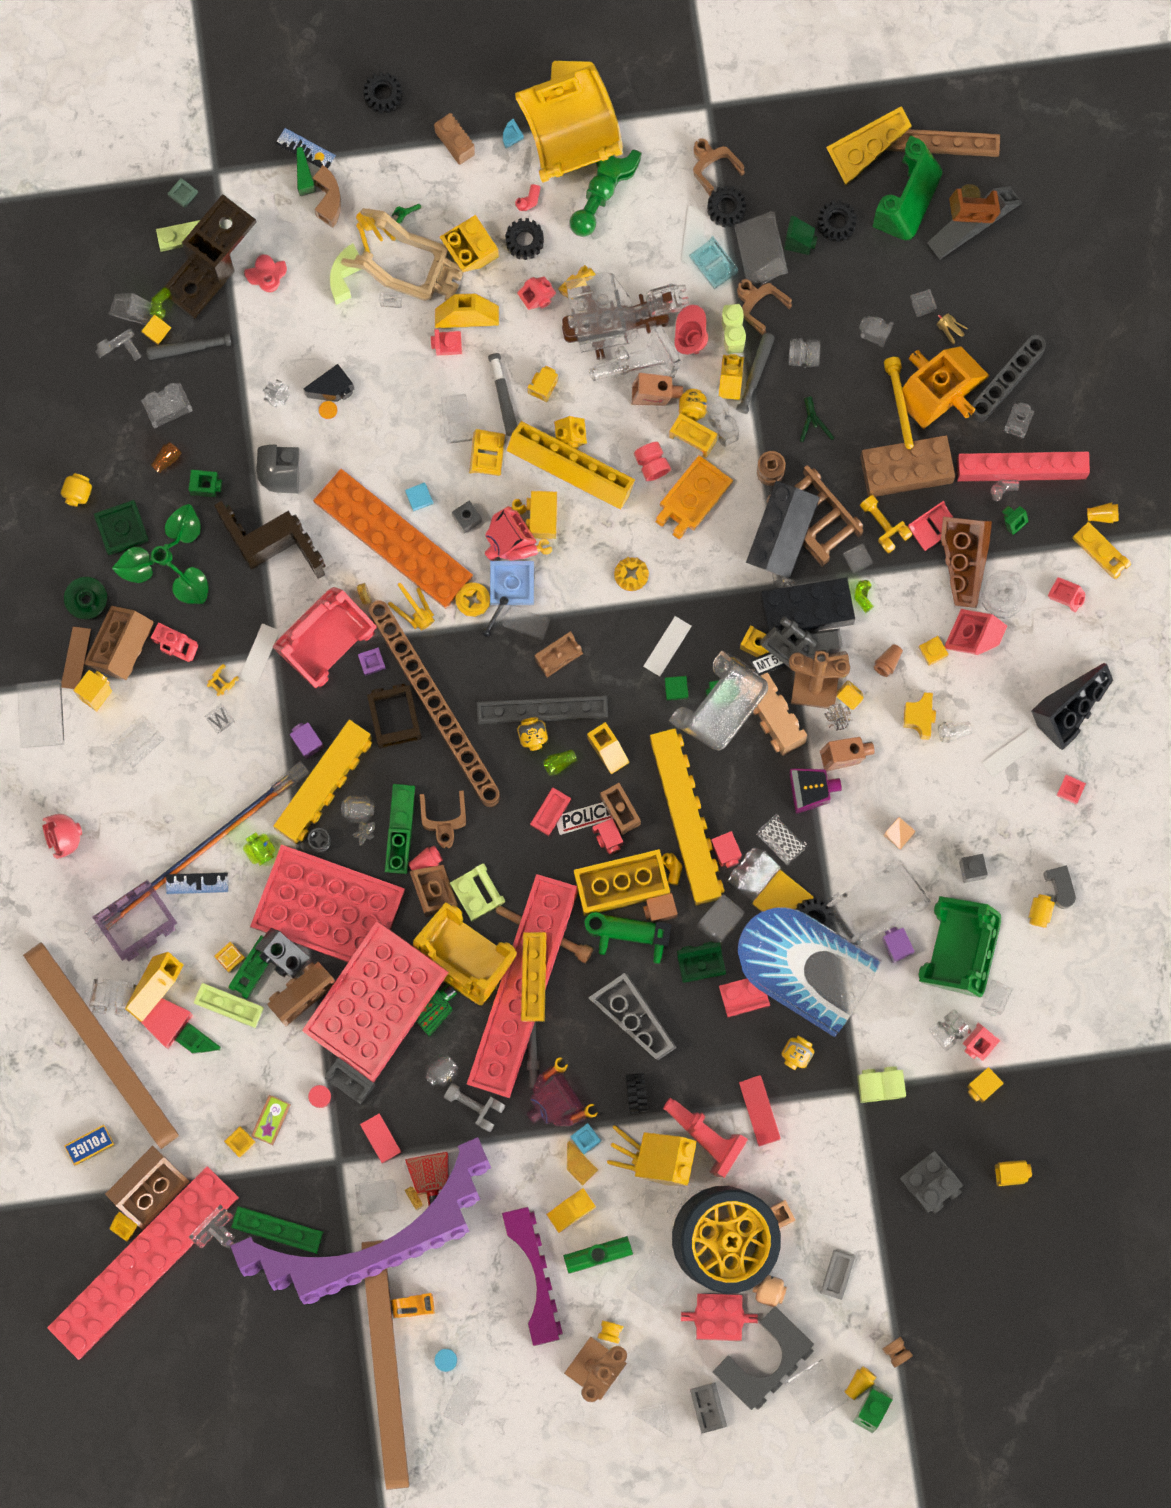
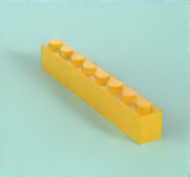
M676 729L650 735V742L695 906L720 900L722 897L721 893H724V887L721 880L717 881L715 872L719 871L716 859H711L709 852L713 848L710 838H706L704 830H707L705 819L699 816L698 809H701L699 797H694L692 788H695L693 776H688L687 767H690L687 754H682L681 747L684 746L681 733L677 734Z

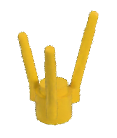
M360 211L356 215V219L359 222L356 224V227L360 232L365 251L370 253L364 229L366 231L373 230L380 241H383V237L376 226H374L375 220L372 217L362 215ZM385 228L382 229L392 241L396 240Z
M398 583V587L416 611L412 615L414 620L392 602H389L388 605L411 623L414 629L418 627L421 631L426 629L435 620L433 619L434 614L430 610L420 588H416V591L424 609H420L404 586Z
M616 1125L613 1126V1129L640 1151L641 1146ZM611 1143V1147L633 1158L631 1163L634 1166L608 1160L607 1163L636 1172L639 1152L637 1151L634 1154L615 1143Z

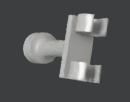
M452 1082L444 1098L450 1102L457 1100L479 1112L480 1116L475 1124L491 1132L494 1124L485 1120L484 1116L490 1107L502 1113L506 1105L490 1097L486 1105L482 1106V1104L476 1103V1101L461 1093L460 1087Z

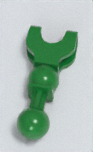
M634 149L626 158L620 159L610 156L608 160L596 162L598 168L597 176H594L589 182L586 191V199L588 201L584 209L574 212L569 220L570 229L575 235L586 237L594 232L596 228V218L594 215L599 205L605 207L606 201L613 196L617 184L634 176L641 161L642 152Z

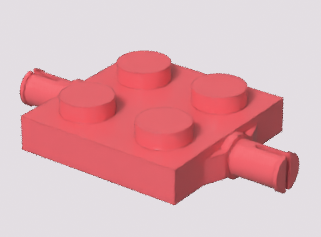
M697 1294L695 1312H681V1316H686L681 1317V1321H694L696 1340L742 1341L744 1323H758V1314H744L742 1295Z

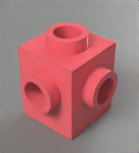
M544 276L530 278L517 294L528 310L538 307L541 309L547 307L552 302L550 299L556 292Z

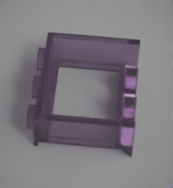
M148 879L92 917L121 960L127 959L128 962L139 955L138 950L143 946L148 949L158 942L156 938L161 934H164L166 937L175 931L174 925L177 924ZM149 891L168 918V921L122 951L103 924V921Z

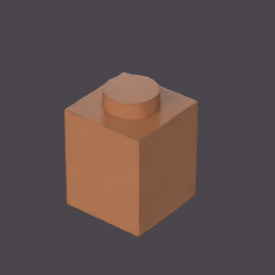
M672 893L647 899V906H643L646 919H650L652 923L677 918L678 915Z

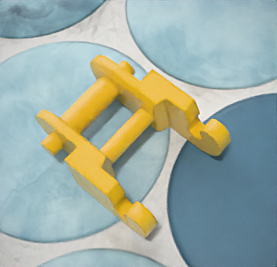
M222 664L212 674V680L209 679L207 681V687L212 686L218 692L217 696L224 695V691H229L235 685V681L239 680V677L236 676L230 683H226L219 677V674L222 672L221 670L226 667L225 664ZM217 679L224 685L222 688H219L214 683Z

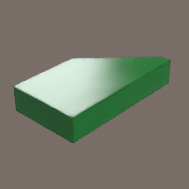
M187 1023L175 1039L176 1042L192 1054L219 1051L221 1049L219 1045L190 1023Z

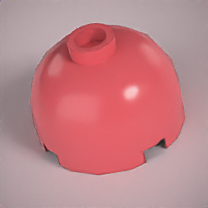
M55 814L43 818V821H46V824L42 825L45 840L49 849L53 846L56 852L53 856L59 859L73 853L78 848L80 835H82L80 824L78 822L75 823L71 817L65 814Z

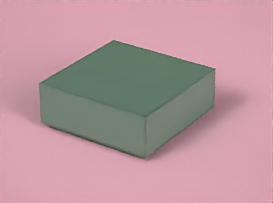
M180 178L168 192V196L183 208H186L198 191Z

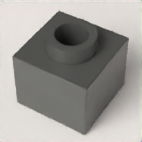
M470 500L452 511V517L463 533H466L482 522L481 516ZM466 512L471 514L468 518H464L462 515Z

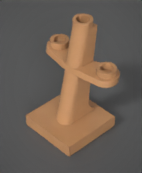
M815 651L814 660L801 653L792 654L789 658V666L795 671L791 704L834 710L838 679L849 674V662L845 659L828 661L829 653L824 651ZM819 655H824L825 661L820 662L818 661L817 657Z
M590 1337L564 1374L583 1387L581 1395L587 1402L601 1400L626 1366L627 1352L621 1346H614L608 1350Z

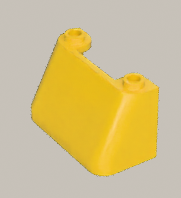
M446 902L413 941L415 948L449 971L444 982L450 984L454 989L478 1005L485 1003L517 954V951H515L511 944L500 942L496 946L463 923L462 911L458 907L451 906Z

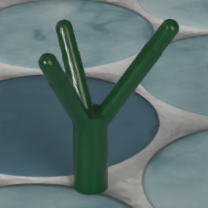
M804 398L807 418L800 442H803L810 421H812L814 428L819 425L827 436L834 440V436L816 415L813 398Z

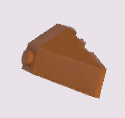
M943 517L941 542L945 550V561L949 569L950 585L955 606L977 608L990 543L992 521Z

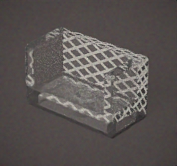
M776 813L758 830L757 835L788 866L807 848L808 844L805 841L802 843L779 820L780 816Z

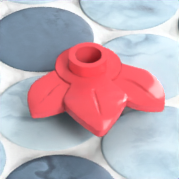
M262 254L256 259L255 268L245 269L244 274L250 284L259 285L266 292H274L279 286L280 279L286 274L287 266L285 261L274 263L270 256Z

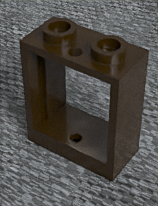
M404 683L392 686L393 689L384 691L383 688L372 690L371 694H367L379 749L422 739L410 685L405 686ZM406 694L413 728L381 735L374 701Z

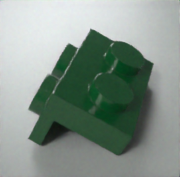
M710 941L697 947L685 946L677 951L683 983L726 974L720 942Z

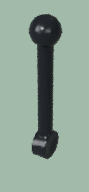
M506 596L500 598V604L487 628L482 630L483 636L488 637L490 635V629L500 611L508 603Z

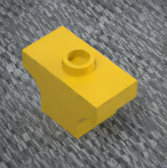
M924 692L920 701L906 702L904 706L903 728L915 729L919 733L921 740L930 739L931 724L936 721V710H932L933 693Z

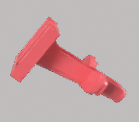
M669 1098L663 1109L716 1160L710 1173L716 1177L725 1178L748 1139L740 1134H732L730 1139H723L703 1123L705 1119L703 1113H691L676 1100Z

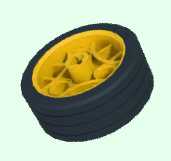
M714 1186L693 1195L682 1206L675 1218L672 1229V1247L679 1266L690 1279L712 1291L723 1294L740 1293L760 1284L771 1273L778 1260L781 1248V1232L774 1213L762 1199L739 1188ZM734 1204L742 1207L736 1212ZM727 1205L729 1217L718 1219V1207ZM710 1212V1218H706L705 1216ZM743 1220H747V1228L741 1231L740 1223ZM709 1225L710 1233L703 1237L702 1230L705 1226ZM695 1241L700 1242V1244L695 1248ZM751 1241L756 1244L755 1251L752 1256H747L745 1251ZM707 1248L712 1258L701 1264L698 1257ZM732 1256V1265L726 1267L725 1260ZM715 1266V1273L707 1271L711 1267Z

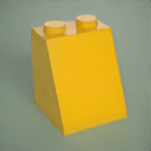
M643 1132L635 1177L668 1186H688L697 1141L680 1136Z

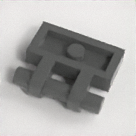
M784 616L780 620V624L785 628L780 631L774 627L760 640V644L790 668V656L794 653H801L807 656V652L803 648L806 645L814 648L817 641L812 638V634L808 631L800 629L798 623ZM792 634L799 638L796 642L789 638Z

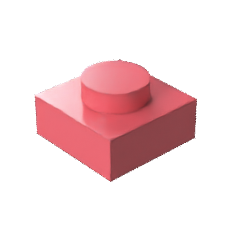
M1065 775L1056 796L1077 804L1086 783Z

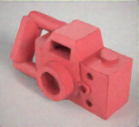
M158 622L151 636L154 643L160 644L161 652L169 656L174 655L187 662L193 661L198 644L185 634ZM188 643L190 645L185 655L182 652L186 644Z

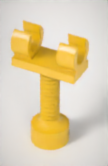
M871 495L860 504V507L864 512H871L886 532L878 539V542L889 554L895 548L889 537L898 532L906 541L913 534L903 521L895 527H891L890 523L887 522L888 520L878 510L877 499L874 495Z

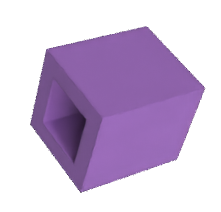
M308 722L306 724L300 723L292 729L293 732L290 736L305 759H308L324 748Z
M893 927L885 931L886 935L883 936L882 941L893 963L915 952L904 928L898 930L897 927Z

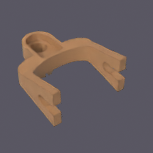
M700 138L698 139L699 142H695L693 149L694 156L698 160L693 168V173L711 197L714 187L702 175L707 166L720 158H728L742 176L745 174L744 165L727 147H719L713 150L706 139Z
M744 279L737 288L738 297L744 302L742 306L744 319L763 335L766 333V326L750 315L754 305L764 296L773 294L790 309L792 307V299L770 283L764 284L757 289L752 285L751 281Z
M459 791L461 815L449 821H431L427 819L425 796L420 794L422 826L426 830L436 831L437 842L442 848H450L454 842V829H459L466 825L464 791ZM445 836H447V838H449L448 841H442V840L445 838Z

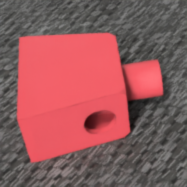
M161 998L141 1023L169 1049L193 1014Z

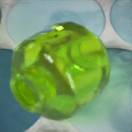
M257 832L245 839L247 843L243 846V851L252 864H259L261 866L274 858L273 853L276 849L267 834H260L258 836Z

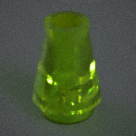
M570 749L565 752L548 755L543 760V764L550 776L553 774L558 775L573 762H576L577 757L574 751Z

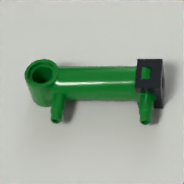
M598 912L590 913L585 919L586 932L593 937L600 936L599 954L601 955L606 954L609 938L653 945L655 947L653 962L659 964L661 961L663 948L668 949L672 924L602 915ZM594 919L602 923L601 928L598 930H594L589 926L590 922Z

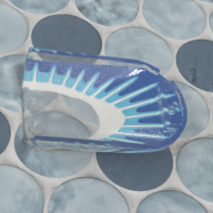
M785 907L768 909L752 918L745 926L738 944V955L742 971L756 988L834 1037L838 1035L852 1015L882 962L876 956L805 913Z

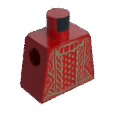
M448 1152L405 1159L416 1193L418 1195L427 1194L428 1206L436 1199L449 1178Z

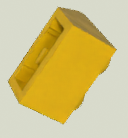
M476 215L439 236L462 272L480 269L499 258L497 246Z

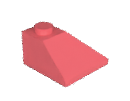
M961 609L944 647L947 650L979 655L1000 644L1007 625L993 614Z

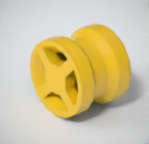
M602 1320V1331L598 1333L597 1338L619 1344L620 1339L618 1336L623 1326Z

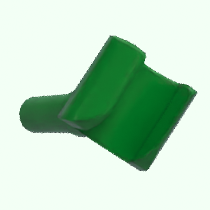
M416 204L409 208L396 207L391 216L398 215L399 217L396 222L400 224L406 215L421 209V205Z

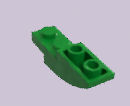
M393 784L385 872L407 874L414 816L415 785Z

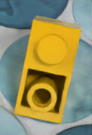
M736 354L723 355L718 398L740 400L744 357Z
M606 722L587 734L588 741L611 775L629 764L623 749Z

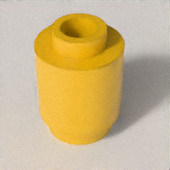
M1038 894V898L1033 897L1028 916L1030 918L1029 924L1043 928L1047 927V923H1050L1055 902L1051 901L1050 896Z

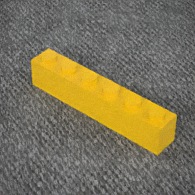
M523 421L518 424L511 435L507 451L620 510L629 498L635 479Z
M348 720L273 825L277 832L295 844L299 840L302 842L309 833L307 829L311 823L315 824L322 815L320 811L323 806H328L335 796L333 792L337 787L341 788L347 780L346 774L350 769L353 771L360 761L358 759L362 752L366 753L371 747V734L351 720Z

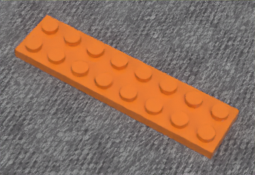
M342 469L336 473L313 500L323 511L445 609L456 598V594L473 578L472 573Z

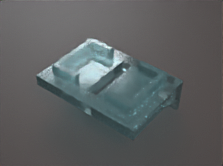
M714 236L689 255L714 289L738 273L737 266ZM718 258H722L720 262L712 266L710 269H706L708 265L716 261Z

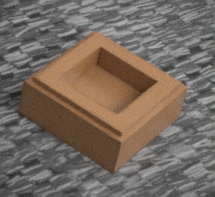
M846 651L830 653L828 661L845 659L849 662L848 653Z

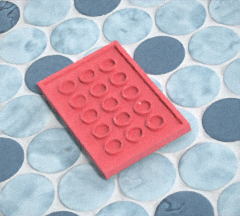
M281 845L250 927L267 933L270 928H274L295 944L349 962L376 921H379L391 930L405 888Z
M376 921L302 1031L374 1082L449 971L382 923Z

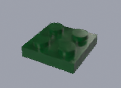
M135 500L94 514L108 555L149 541Z

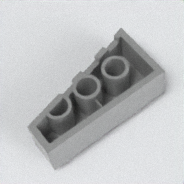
M622 974L588 997L655 1059L660 1060L677 1048L628 974Z

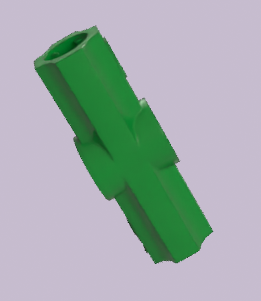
M628 1236L565 1254L563 1257L568 1274L631 1256L633 1252ZM595 1249H601L605 1256L603 1260L595 1261L591 1256L592 1252Z

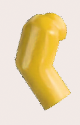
M665 853L662 856V861L670 871L668 883L678 885L682 864L674 854Z

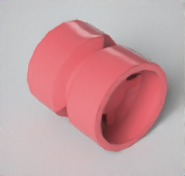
M659 442L646 444L634 452L638 465L643 466L641 472L646 481L656 480L671 471L667 459L661 456L664 452Z

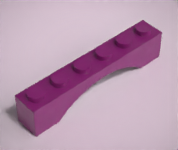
M525 1207L504 1212L502 1216L507 1236L525 1252L535 1274L537 1286L536 1302L533 1314L528 1322L533 1346L560 1340L559 1335H562L563 1332L560 1321L555 1322L554 1313L558 1311L555 1299L550 1300L548 1291L552 1290L550 1277L545 1278L543 1269L547 1268L545 1256H540L538 1250L542 1243L539 1233H534L533 1225L537 1224L534 1211L529 1212V1208Z

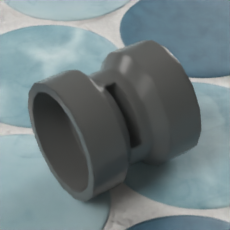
M315 828L308 834V843L313 851L323 853L329 849L331 838L323 828Z

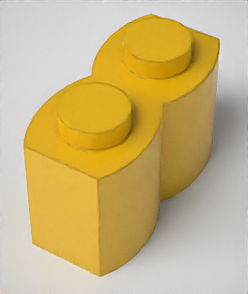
M1026 1160L998 1162V1164H995L997 1186L1025 1184L1032 1177L1031 1165L1027 1164Z

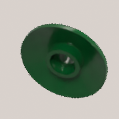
M80 577L73 580L67 586L64 593V604L68 612L74 617L84 620L92 619L104 610L107 604V592L103 584L97 579ZM90 597V602L83 603V599Z

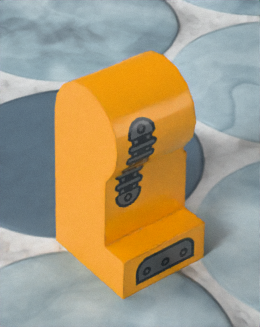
M432 1293L391 1300L393 1318L435 1314Z

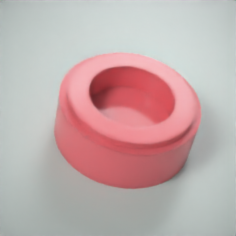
M314 1086L309 1092V1101L316 1108H324L331 1101V1093L325 1086Z

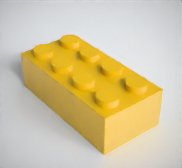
M660 849L574 870L584 916H588L593 912L600 913L646 902L647 899L670 894Z

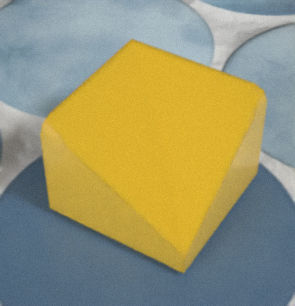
M847 680L837 691L836 697L850 709L854 710L864 699V693L851 681Z

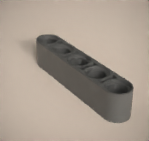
M1033 335L1028 338L978 396L972 406L974 408L983 407L986 413L979 414L975 409L971 415L974 421L979 423L986 421L1040 359L1046 347L1043 337ZM1037 344L1040 350L1034 351L1030 348V345ZM1020 359L1024 360L1027 365L1021 367L1017 364L1016 361ZM1009 375L1013 378V381L1006 382L1003 376ZM996 391L1000 397L992 398L989 392Z

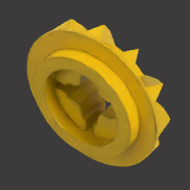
M627 557L620 560L614 571L616 583L626 591L641 589L647 583L649 571L645 562L637 557ZM626 567L631 571L637 569L635 575L638 580H636L632 576L626 578L628 574Z
M467 583L456 594V605L465 616L476 617L484 614L487 608H489V592L479 583ZM477 592L476 599L479 601V603H474L470 607V602L467 598H472L473 595H475V593Z

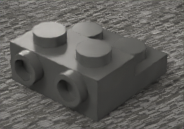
M935 1151L899 1178L926 1214L931 1211L934 1214L944 1207L942 1202L948 1197L951 1200L962 1193L960 1188L964 1186Z

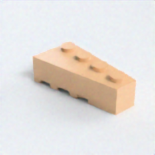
M752 670L741 676L738 688L744 697L748 696L751 702L749 707L753 714H758L762 720L760 726L764 733H769L773 740L770 742L776 753L780 751L781 755L784 756L804 745L807 734L804 729L799 731L798 719L794 713L788 714L787 702L781 694H776L778 689L769 674L765 673L757 676L755 670Z

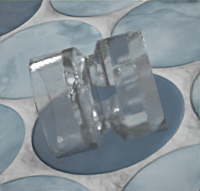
M790 338L788 365L801 366L805 363L807 367H819L820 340L808 339L807 342H804L800 338Z
M952 1010L944 1017V1022L938 1021L929 1028L935 1040L945 1051L956 1045L957 1039L962 1040L972 1032L966 1021L956 1010Z

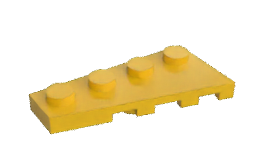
M902 106L826 147L846 186L912 127Z

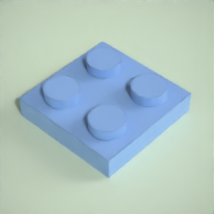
M490 561V605H499L502 596L508 598L506 605H534V561Z

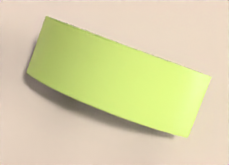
M353 243L337 256L331 269L330 287L336 305L351 298L350 290L343 278L361 270L341 264L342 258L355 260L356 255H359Z

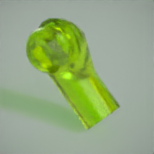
M165 287L151 300L150 313L152 316L155 314L160 319L166 314L165 309L162 308V303L171 296L170 291Z

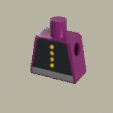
M790 769L789 775L796 814L830 803L831 792L842 791L840 778L828 780L826 770Z

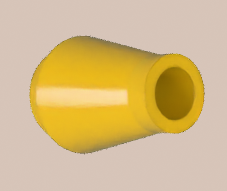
M1111 502L1087 508L1088 521L1112 524L1115 521H1119L1118 504H1112Z
M862 1366L856 1370L844 1392L855 1400L875 1384L874 1380L877 1377L865 1366Z

